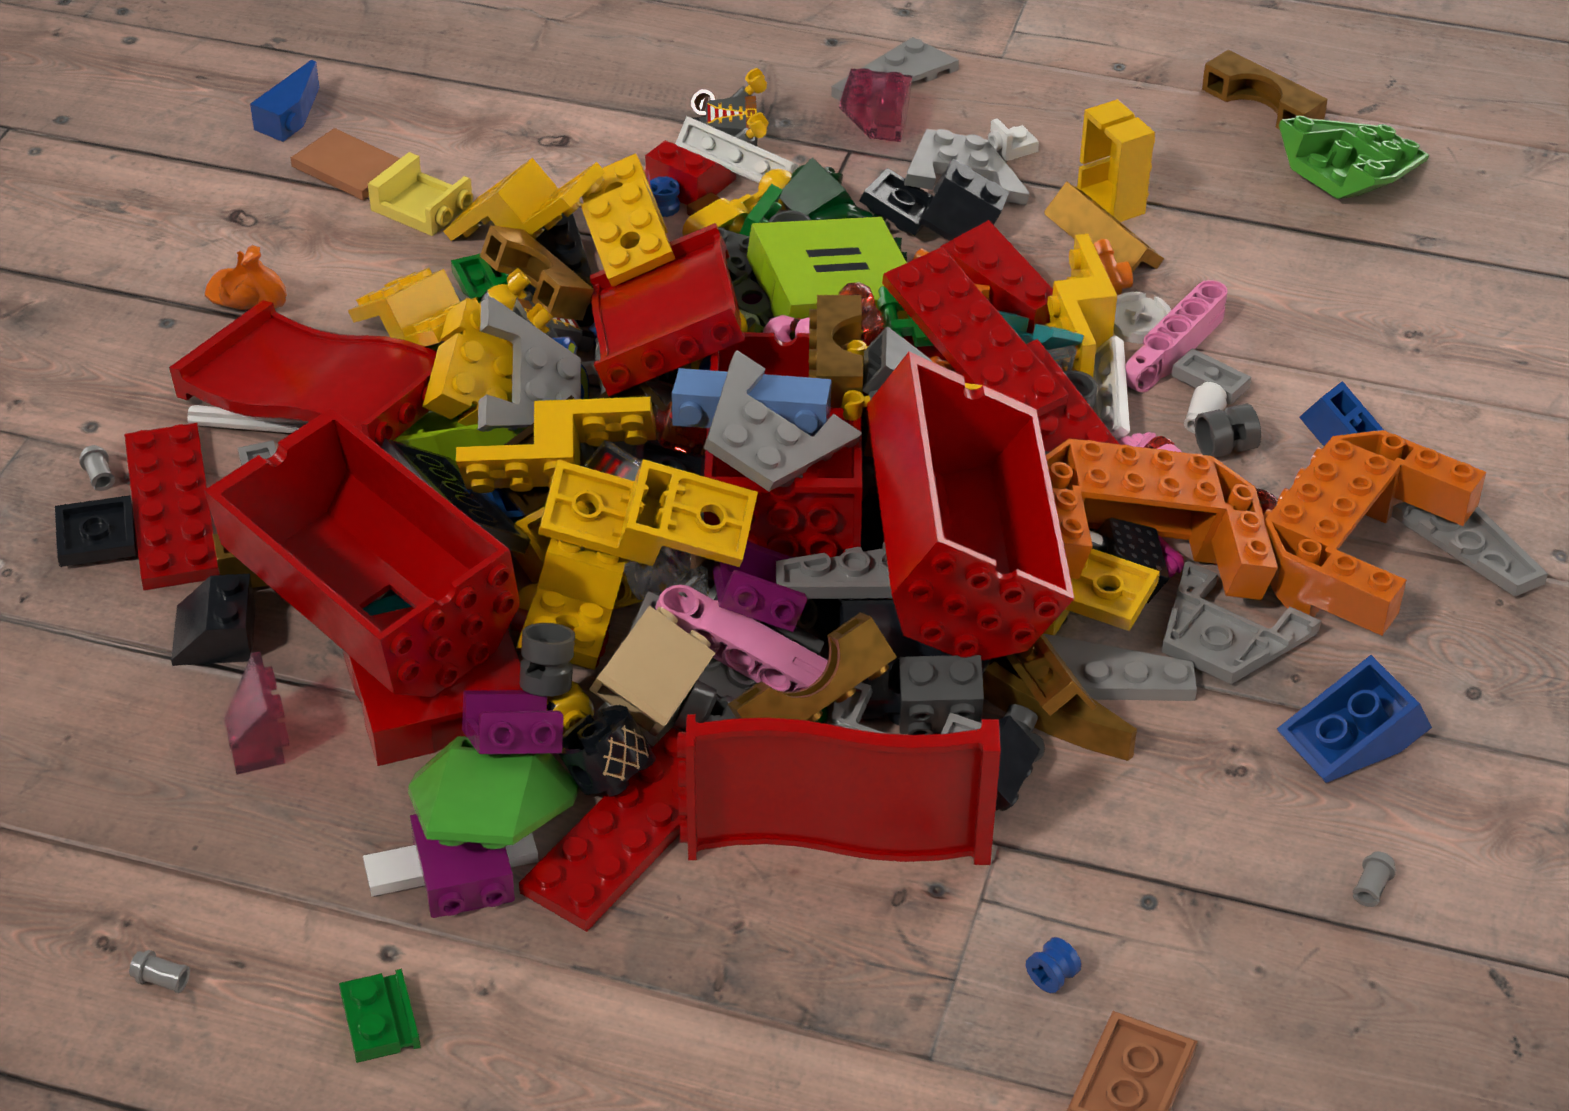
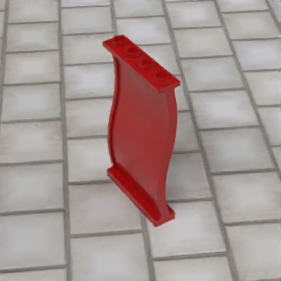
M716 223L669 242L676 258L675 260L614 287L608 281L605 270L590 275V281L594 288L592 293V310L600 348V360L594 362V367L608 396L745 341L741 330L739 307L726 261L730 255Z
M262 300L171 365L169 369L177 398L189 400L194 396L213 406L251 417L298 419L307 422L332 408L381 447L385 438L395 440L431 411L422 406L437 352L410 341L387 336L339 335L320 331L277 313L273 302Z
M687 714L686 732H678L677 758L686 759V761H679L678 787H686V790L679 791V815H687V818H680V843H688V860H697L698 851L735 845L769 844L798 846L870 860L897 862L940 861L970 856L973 857L974 865H991L1001 754L999 719H982L981 728L947 734L902 735L875 733L825 723L782 718H736L697 723L696 714Z

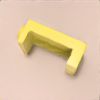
M408 152L368 183L371 211L431 236H434L473 202L470 178L464 176L451 185L421 172L419 156Z

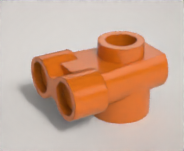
M1102 239L1095 242L1093 245L1118 296L1122 294V289L1133 286L1131 266L1128 261L1116 263L1113 255L1114 251L1109 240Z

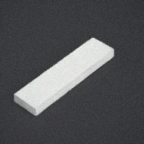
M686 116L675 143L757 183L770 170L784 169L793 173L799 167L798 164L688 116Z
M1114 335L1096 349L1093 378L1097 382V395L1094 411L1118 441L1130 433L1124 341Z
M532 833L514 845L506 846L511 867L538 862V852ZM416 845L363 856L371 897L425 886Z

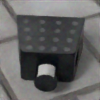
M1111 517L1106 519L1096 532L1090 531L1092 549L1160 571L1158 584L1147 603L1153 599L1170 579L1155 528Z

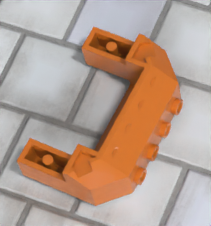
M1384 430L1332 436L1323 448L1318 447L1310 465L1299 470L1290 489L1285 488L1281 492L1273 510H1266L1263 515L1278 566L1270 583L1275 595L1287 609L1290 606L1312 617H1315L1319 610L1322 609L1383 636L1399 614L1406 579L1343 553L1338 549L1364 515L1387 523L1392 516L1393 506L1402 502L1464 526L1479 504L1486 472Z
M1070 438L1046 454L1071 579H1079L1093 545L1089 528L1098 529L1106 519L1112 517L1155 528L1161 537L1189 540L1195 562L1218 565L1225 596L1262 600L1278 566L1257 491L1254 485L1213 456Z

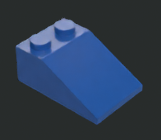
M1370 655L1280 725L1277 731L1320 778L1327 783L1401 753L1429 731L1432 726L1421 704Z

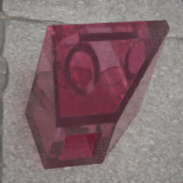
M851 68L839 108L869 138L901 142L907 120L912 75H903L899 72L871 71L867 68Z
M260 651L251 654L224 717L236 775L285 764L282 747L290 746L285 722L278 723L277 720L285 718L280 694H271V691L277 690L272 666L264 667Z

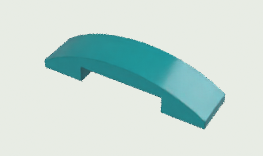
M998 311L1026 344L1038 339L1048 353H1060L1070 350L1083 341L1084 335L1039 324H1035L1033 334L1027 333L1029 318Z

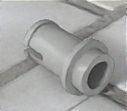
M91 445L83 449L79 463L82 469L87 471L91 480L90 483L95 490H107L115 482V477L112 475L108 465L109 456L103 448Z
M1379 851L1373 852L1364 858L1362 864L1364 871L1353 890V898L1361 905L1367 907L1378 905L1387 881L1393 879L1396 874L1393 858Z
M152 950L138 951L131 961L129 975L135 978L136 983L143 985L146 982H150L180 993L188 982L190 968L186 965H180L156 957L155 951Z

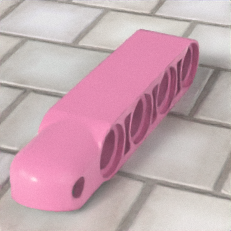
M1215 280L1199 283L1144 337L1143 346L1125 364L1127 387L1138 392L1149 391L1161 378L1168 376L1172 372L1173 365L1192 348L1195 349L1223 321L1228 292L1224 284Z
M670 586L660 594L656 602V610L658 607H662L672 613L678 619L676 625L687 633L693 630L704 636L711 643L709 648L715 652L714 659L757 683L762 681L775 690L794 692L807 688L822 675L826 668L828 660L750 617L719 607L718 600H713L690 586ZM679 592H684L687 597L679 595Z

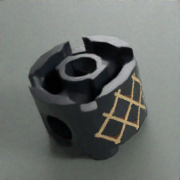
M623 705L608 706L600 709L603 717L594 721L590 714L574 724L563 735L562 753L558 754L585 795L602 793L604 791L609 797L618 795L628 788V780L639 771L647 769L656 761V756L628 708Z

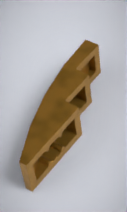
M995 661L987 667L983 675L984 699L1006 712L1011 704L1024 706L1038 716L1034 728L1084 749L1129 761L1133 758L1137 729L1093 698L1091 699L1097 705V708L1093 711L1076 694L1050 716L1040 706L1024 681Z

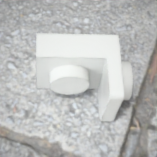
M998 118L991 120L988 141L1005 162L1038 152L1039 141L1023 125L1008 129Z

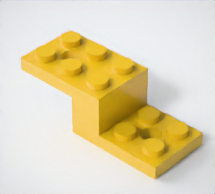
M636 153L603 167L602 169L605 173L596 181L599 187L590 196L583 199L584 203L580 204L606 276L612 287L676 259L666 235L668 233L666 225Z
M531 158L478 196L443 232L451 241L461 234L467 238L481 226L480 221L484 225L492 221L499 227L523 229L535 239L544 231L543 226L549 230L563 218L561 216L562 213L568 217L580 207V204H582L579 198L586 199L599 187L596 181L605 171L595 162L558 188L538 163Z
M1089 234L1075 235L1074 249L1069 251V263L1072 269L1071 276L1067 277L1066 280L1054 281L1053 294L1048 296L1050 323H1046L1045 326L1066 329L1084 335L1082 343L1064 352L1054 353L1055 360H1058L1057 364L1062 365L1064 371H1080L1093 377L1096 349L1113 336L1117 294Z
M428 267L417 273L413 272L404 277H398L384 284V288L371 291L357 298L358 305L348 310L354 323L380 316L391 338L410 341L425 347L442 341L440 339L447 313L458 305L460 300L445 270L431 272Z
M627 397L534 401V444L456 447V463L465 487L477 493H489L494 491L495 488H510L518 492L529 491L533 487L548 486L550 488L558 460L580 466V443H587L591 446H604L609 442L624 441L630 445H641L646 443L647 440H656V425L651 398Z
M643 459L634 481L558 460L538 534L649 566L654 565L661 547L666 546L740 567L744 558L758 492ZM579 501H589L595 506L596 512L590 515L584 514L577 509L576 503ZM706 511L713 512L719 517L720 524L715 526L708 525L702 520L700 514Z
M579 501L576 503L577 509L584 514L590 515L596 512L595 506L589 501ZM551 538L538 586L523 629L536 623H555L569 627L575 632L574 657L570 662L595 670L628 559ZM522 632L519 638L517 646L518 648L522 647Z
M1092 549L1079 579H1071L1074 600L1044 634L1055 636L1070 611L1130 632L1158 584L1160 571ZM1106 586H1110L1115 588L1116 590L1105 591L1103 590V588H1105Z

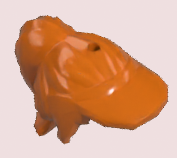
M254 245L248 247L245 255L243 252L238 251L236 267L234 269L226 268L219 270L211 277L206 286L205 297L212 303L237 310H250L262 300L273 302L276 309L285 304L287 296L286 287L281 278L272 269L263 265L259 260L261 257L260 247Z

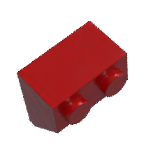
M666 140L645 155L646 170H649L650 180L657 177H670L677 180L680 191L677 197L685 205L711 192L717 195L736 180V173L719 163Z

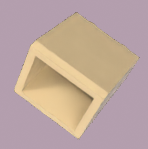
M649 605L589 690L611 706H626L636 723L653 736H656L671 719L715 655V652L709 648L711 643L704 636L693 630L687 633L676 625L678 619L672 613L662 607H658L655 610Z

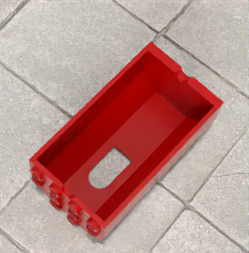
M743 332L745 341L711 354V371L728 372L732 357L738 350L765 368L764 374L809 378V333H797L794 340L782 342L776 338L775 333ZM831 408L830 417L834 414L861 432V417L853 421L843 418L844 409ZM707 428L706 439H707V436H708V433H709V429H710V428ZM861 436L855 446L850 449L845 447L834 453L831 459L827 461L821 460L808 467L807 471L803 473V478H795L790 486L777 487L770 492L706 450L704 477L758 492L747 539L748 542L794 558L819 553H826L829 557H835L843 554L845 549L861 546ZM708 511L704 512V522L712 526L720 524V519L716 514Z
M909 351L867 403L891 594L903 635L953 656L958 655L959 657L968 658L974 655H981V661L1028 651L1074 600L1037 410L984 385L974 390L965 388L964 376Z
M332 408L280 440L276 452L271 457L263 459L260 455H257L204 490L221 545L393 694L434 697L445 688L452 686L460 677L475 666L484 663L489 656L496 652L520 606L510 549ZM391 589L414 609L389 627L384 628L363 608Z

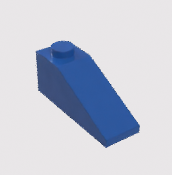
M310 60L250 103L255 131L284 142L304 127L320 88L316 61Z
M1343 381L1322 396L1299 417L1324 446L1332 436L1384 430Z

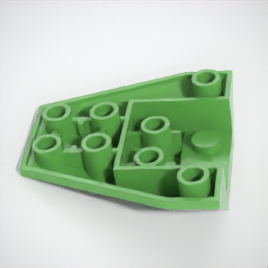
M1304 116L1281 119L1279 124L1290 168L1337 199L1360 196L1391 184L1426 162L1429 154L1419 149L1420 145L1417 142L1403 139L1395 134L1396 130L1384 124L1369 125L1311 119Z
M457 736L415 773L408 785V794L426 839L439 840L440 844L446 846H458L464 842L481 843L483 847L489 849H501L507 845H514L571 807L579 792V786L574 778L551 753L478 754L469 739L464 736Z

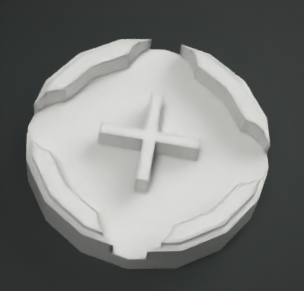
M1126 292L1118 295L1113 336L1116 335L1125 342L1142 344L1144 337L1171 311L1170 306L1159 297L1154 296V300L1146 298V293Z

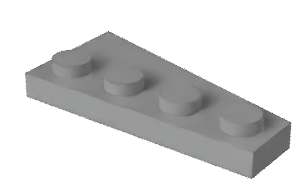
M912 37L834 84L831 97L855 109L887 97V93L890 90L904 91L912 88V82L922 78L928 82L936 79L937 73L946 70L948 73L958 71L959 60L924 43L920 39Z
M1406 502L1393 506L1391 517L1513 596L1545 585L1548 573L1478 506L1464 526Z
M883 542L882 549L863 552L860 546L845 549L843 554L835 557H829L826 553H819L776 561V584L805 593L807 599L892 598L885 542Z
M1044 634L1088 695L1094 700L1195 701L1197 686L1193 661Z

